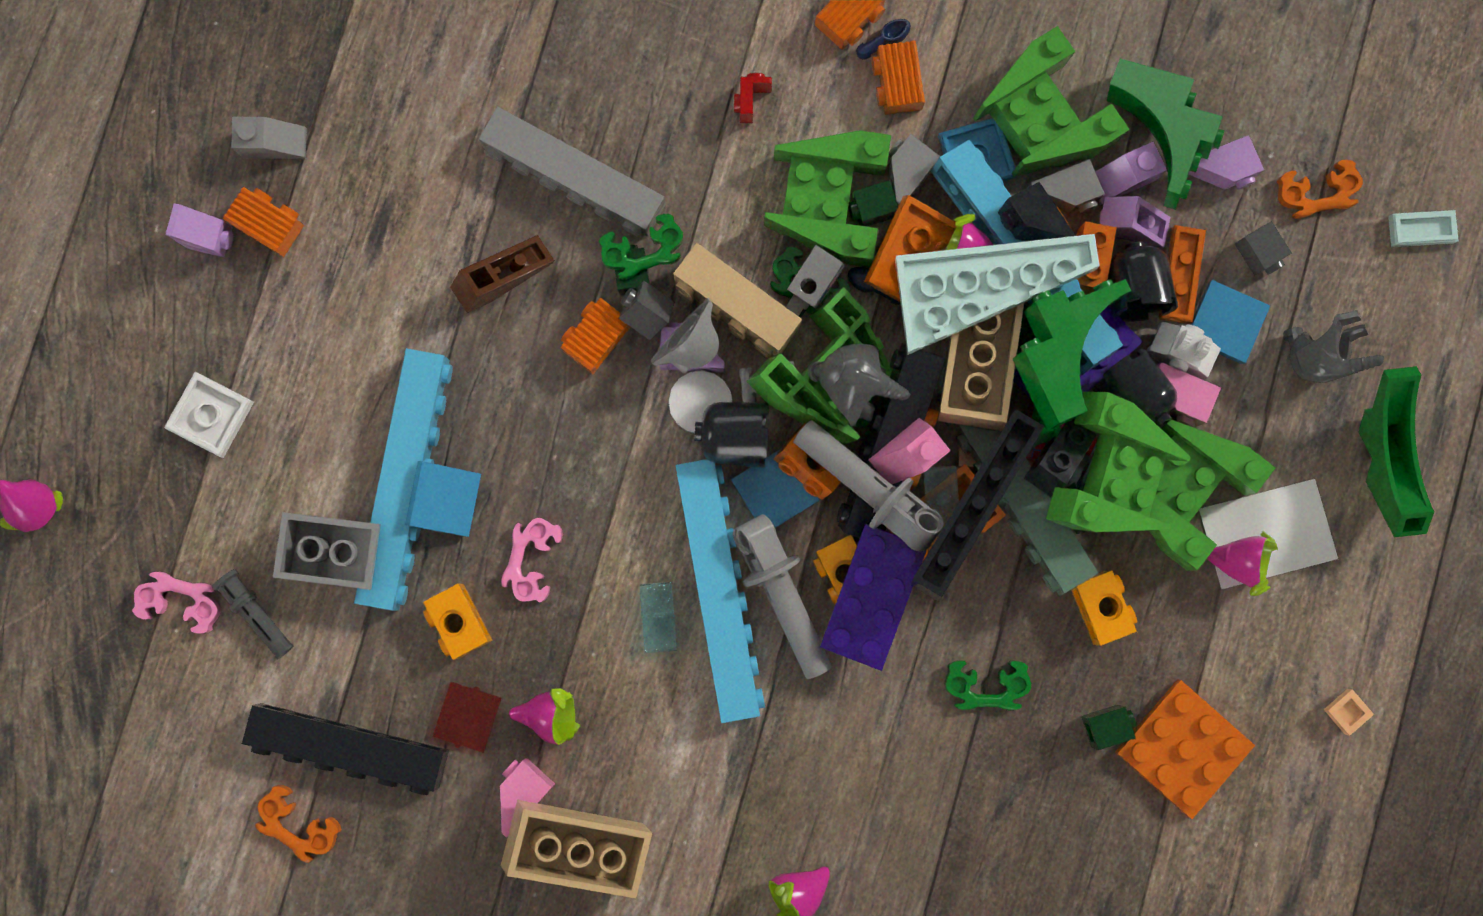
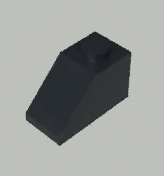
M1040 182L1009 197L998 211L1003 226L1011 231L1015 239L1021 241L1075 236V233Z

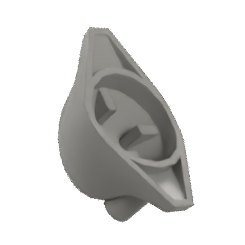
M709 298L699 305L672 333L651 359L652 364L659 366L671 363L681 372L686 373L690 368L702 367L713 360L719 348V339L711 322L713 304Z

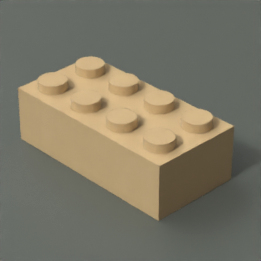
M698 243L694 245L673 273L675 287L678 289L677 294L691 304L695 300L700 305L709 298L713 304L711 319L715 322H718L719 319L728 324V331L741 341L745 338L750 340L755 345L753 349L766 359L779 353L783 354L800 331L802 323L800 317Z
M1024 303L950 336L938 421L998 431L1004 429L1008 418L1015 370L1013 358L1017 355Z
M517 800L501 867L506 876L636 898L652 832L643 823Z

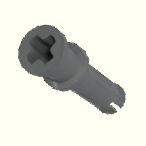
M236 569L229 571L212 585V589L219 591L230 604L229 609L235 614L240 613L275 655V658H281L294 645L290 643L255 601L257 599L256 593L253 590L249 591L237 577L238 571Z

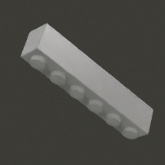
M498 106L479 137V141L484 148L483 152L490 158L498 162L502 158L512 163L511 168L524 176H528L530 173L540 178L538 182L549 190L556 191L558 188L568 193L566 197L579 206H583L584 203L595 208V214L607 221H611L612 218L623 223L622 228L635 236H639L642 233L648 237L650 234L649 228L654 227L656 216L661 214L666 205L665 196Z

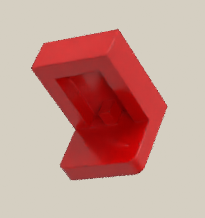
M762 73L747 74V77H740V94H734V113H740V123H753V93H771L772 77H766Z

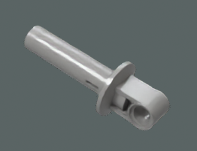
M813 420L805 424L795 437L794 444L874 508L873 513L876 512L871 520L869 527L874 530L881 524L885 525L911 549L916 551H925L931 546L943 528V519L938 512L931 509L909 491L914 482L910 477L899 486H893Z
M761 514L733 530L734 541L751 572L742 581L744 586L748 587L756 584V587L763 586L805 678L811 679L827 672L832 668V664L825 649L820 648L821 641L788 572L801 561L799 555L786 556L777 537L775 527L766 515Z

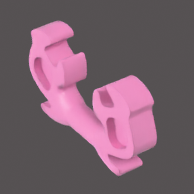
M535 518L527 525L523 533L521 532L522 524L517 523L512 532L513 546L509 563L501 579L502 586L505 588L508 587L509 581H512L514 596L519 601L537 600L538 602H543L550 593V586L539 589L538 580L544 578L543 574L529 572L526 577L522 576L521 564L526 546L530 541H533L535 548L542 551H550L551 548L547 546V541L553 536L556 543H561L563 536L559 525H552L542 518Z
M152 572L149 576L157 579V582L141 584L135 589V606L132 612L141 619H152L153 616L149 609L155 607L157 614H163L166 611L168 601L162 596L163 592L166 591L188 595L195 600L193 606L186 607L183 615L184 621H191L194 618L198 622L196 626L190 629L191 632H211L213 624L221 613V607L217 601L207 595V592H217L212 589L210 584L190 583L175 579L164 572Z

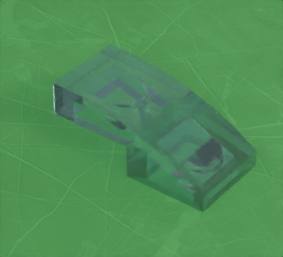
M672 582L641 584L640 602L644 652L677 651Z

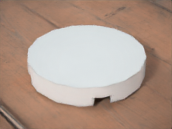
M703 370L689 372L679 378L671 389L669 397L670 413L678 426L689 433L695 434V421L702 422L703 413L711 404L732 402L731 391L725 381L714 373Z

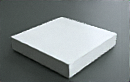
M194 372L164 428L224 458L254 401Z

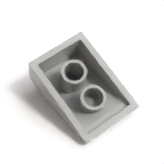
M282 512L273 578L371 590L381 524Z

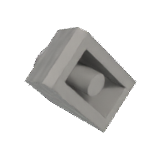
M232 117L231 148L243 159H306L307 128L305 126L267 117Z
M912 134L905 141L899 139L889 152V155L892 156L888 166L889 177L898 206L903 196H913L931 174V170L940 157Z
M1090 159L1031 182L1028 186L1030 187L1040 182L1056 207L1066 213L1079 210L1080 214L1086 213L1098 206L1097 202L1105 194Z

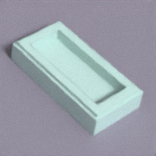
M1456 210L1396 213L1388 216L1391 247L1454 244L1459 241Z

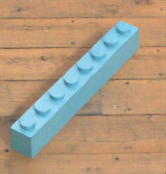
M967 140L940 156L931 173L963 215L974 214L975 220L972 223L991 240L993 245L1025 242L1015 239L1011 231L1007 230L1001 222L998 211L1011 195L1004 187L1001 177L994 173L987 164L983 153L978 148H975L970 140ZM1075 279L1050 292L1055 294L1064 290L1067 297L1082 291L1078 280ZM1032 299L1027 301L1029 305L1033 304ZM1101 315L1094 321L1084 341L1080 360V373L1082 375L1111 357L1123 346L1117 332L1106 323Z
M406 348L370 522L381 524L372 589L357 588L354 604L396 611L400 609V605L406 603L408 586L404 585L407 573H411L414 566L415 555L411 554L413 541H418L421 528L405 525L417 463L418 461H424L434 464V460L430 459L432 446H437L440 437V428L436 427L438 416L444 414L446 407V396H443L445 383H450L453 366L449 365L450 360L444 355Z
M708 459L677 464L675 466L721 723L759 717V709L765 708L762 688L755 689L753 676L759 675L756 656L750 657L747 644L754 642L751 625H744L742 612L748 611L745 592L738 593L736 580L742 579L739 560L732 561L730 548L736 547V543L733 538V528L726 529L724 516L730 515L727 496L721 497L719 484H725L722 465L715 466V463Z

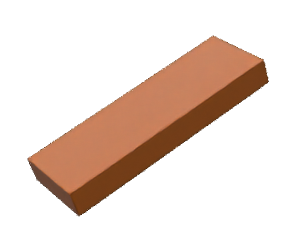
M1178 225L1172 227L1167 258L1170 263L1178 308L1165 316H1162V310H1160L1158 319L1184 324L1193 323L1206 230Z

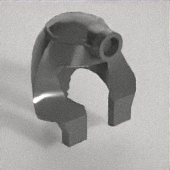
M1357 310L1337 314L1328 331L1317 340H1313L1307 332H1303L1301 327L1289 328L1283 332L1284 340L1289 342V358L1293 370L1305 381L1327 383L1353 373L1382 365L1384 356L1374 355L1350 359L1352 355L1351 342L1368 335L1365 324L1345 329L1341 334L1343 326L1361 321Z
M847 345L836 349L827 356L824 362H813L808 367L809 378L816 382L820 381L821 386L851 426H855L858 418L867 421L872 420L875 405L868 402L872 396L879 395L885 398H894L895 400H906L910 397L909 391L887 376V370L880 367L879 349L874 345Z

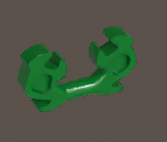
M661 214L656 216V222L663 226L657 231L650 227L649 232L653 243L660 244L661 247L655 253L638 259L627 258L631 248L625 236L622 237V243L619 244L612 243L615 239L614 232L604 234L599 240V244L602 247L601 256L604 266L612 270H624L618 274V278L620 280H627L645 269L657 265H669L679 261L681 258L680 253H672L682 244L683 232L674 222L673 215Z
M787 247L785 253L781 254L773 262L772 271L780 284L771 281L770 287L778 295L790 299L794 295L787 289L792 282L791 278L795 277L802 265L798 266L794 260L795 258L803 257V252L800 249ZM839 278L837 281L839 288H830L822 302L830 294L842 287L850 293L851 288L844 279ZM809 305L806 312L811 315L815 308Z
M957 660L947 665L948 674L944 686L948 693L964 700L961 703L954 704L956 708L961 710H971L977 707H999L1009 711L1018 710L1022 705L1012 701L1025 696L1031 690V681L1027 673L1028 666L1020 661H1009L1008 664L1014 668V672L1006 675L1005 670H999L998 681L1006 688L1000 694H976L970 691V687L977 683V672L975 669H971L968 675L962 673L961 669L967 664L965 661Z

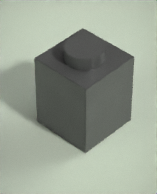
M1272 221L1235 243L1254 276L1264 270L1268 275L1285 265L1282 259L1292 254Z
M643 281L635 290L630 288L620 302L623 308L619 319L651 340L669 322L675 302Z

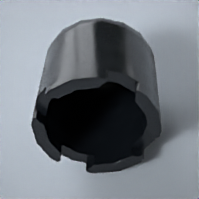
M1132 242L1127 244L1124 250L1112 257L1108 280L1111 279L1114 284L1126 279L1131 289L1128 294L1111 304L1113 318L1119 316L1124 322L1149 320V313L1162 310V316H1165L1178 308L1170 263L1166 254L1161 249L1145 245L1144 242Z
M1139 349L1137 352L1138 357L1132 360L1127 355L1103 374L1106 382L1102 386L1099 383L1095 384L1093 391L1109 392L1134 403L1156 425L1162 428L1172 419L1169 413L1175 408L1177 391L1145 349Z
M717 402L708 406L703 413L702 422L695 421L694 441H701V450L705 458L718 464L765 468L764 459L767 457L768 428L765 427L766 415H769V404Z

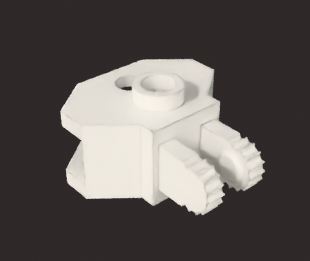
M1166 322L1159 323L1155 339L1147 349L1148 354L1158 362L1167 364L1201 379L1208 378L1221 348L1213 343L1211 338L1203 335L1204 331L1199 327L1189 324L1178 326Z

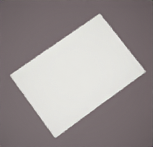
M1315 479L1199 509L1206 536L1217 544L1216 547L1243 538L1260 536L1262 531L1275 539L1278 550H1274L1271 553L1266 578L1338 559ZM1215 566L1221 589L1243 584Z

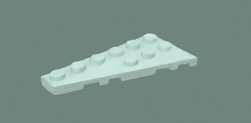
M1095 234L896 256L895 264L907 355L1029 301L1042 292L1051 291L1097 270L1100 265Z

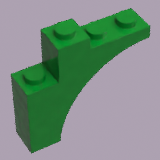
M1120 58L1109 86L1107 102L1113 103L1133 114L1150 130L1157 140L1166 162L1168 177L1167 193L1163 206L1176 210L1179 199L1186 200L1193 181L1187 179L1189 172L1196 173L1201 158L1208 160L1212 148L1219 149L1225 130L1219 129L1223 116L1192 108L1197 93L1191 92L1194 83L1193 78Z
M1111 279L1104 281L1093 288L1095 292L1085 295L1084 291H1080L1067 297L1064 290L1055 294H1051L1050 290H1047L1033 297V304L1023 311L1036 338L1021 345L1022 352L1016 355L1013 361L1047 431L1074 420L1088 411L1080 383V360L1084 341L1100 313L1107 306L1117 302L1131 291L1126 279L1114 284Z
M1417 366L1383 370L1373 408L1364 410L1358 431L1372 458L1365 482L1394 538L1427 534L1435 512L1423 483L1416 447V401L1422 376Z

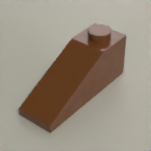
M536 235L459 270L450 288L466 313H469L496 300L553 264L555 260L539 236Z

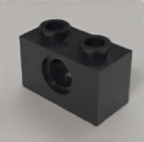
M1075 419L1058 426L1053 431L1024 479L1050 497L1053 496L1055 487L1063 488L1068 483L1097 436L1091 430L1074 424Z

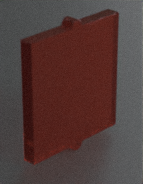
M451 681L433 737L454 743L456 748L464 746L484 753L502 697L480 691L478 686L471 688Z

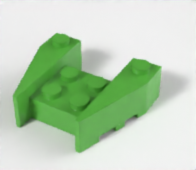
M1058 26L1031 42L973 117L976 122L990 113L1003 131V134L1021 158V162L1011 173L1013 177L1033 173L1047 167L1063 166L1077 160L1093 159L1115 145L1130 130L1113 104L1081 122L1056 87L1050 75L1063 68L1076 52Z
M859 130L775 145L774 160L790 163L783 214L765 212L764 226L783 236L787 235L812 250L817 245L843 262V264L870 268L874 260L878 228L846 224L853 172L884 176L888 162L891 135Z
M844 287L830 294L809 316L832 340L811 363L817 361L824 362L827 356L836 349L847 345L869 344L879 349L880 367L886 369V375L890 377L893 368H890L882 351L884 346L880 338H876L869 324L871 320L866 310ZM782 353L767 359L746 381L773 408L803 424L813 420L841 444L844 445L860 438L821 386L820 381L816 382L809 378L808 367L800 373Z
M1083 392L1082 395L1088 411L1077 417L1074 424L1098 433L1099 438L1083 491L1055 487L1046 519L1071 529L1091 532L1170 530V524L1149 517L1165 460L1189 462L1191 457L1134 403L1109 392Z
M1171 420L1161 429L1191 458L1189 462L1165 460L1149 517L1170 524L1171 527L1170 530L1149 531L1155 538V543L1164 554L1186 571H1194L1201 567L1217 544L1189 522L1223 479L1244 496L1256 494L1276 467L1247 446Z

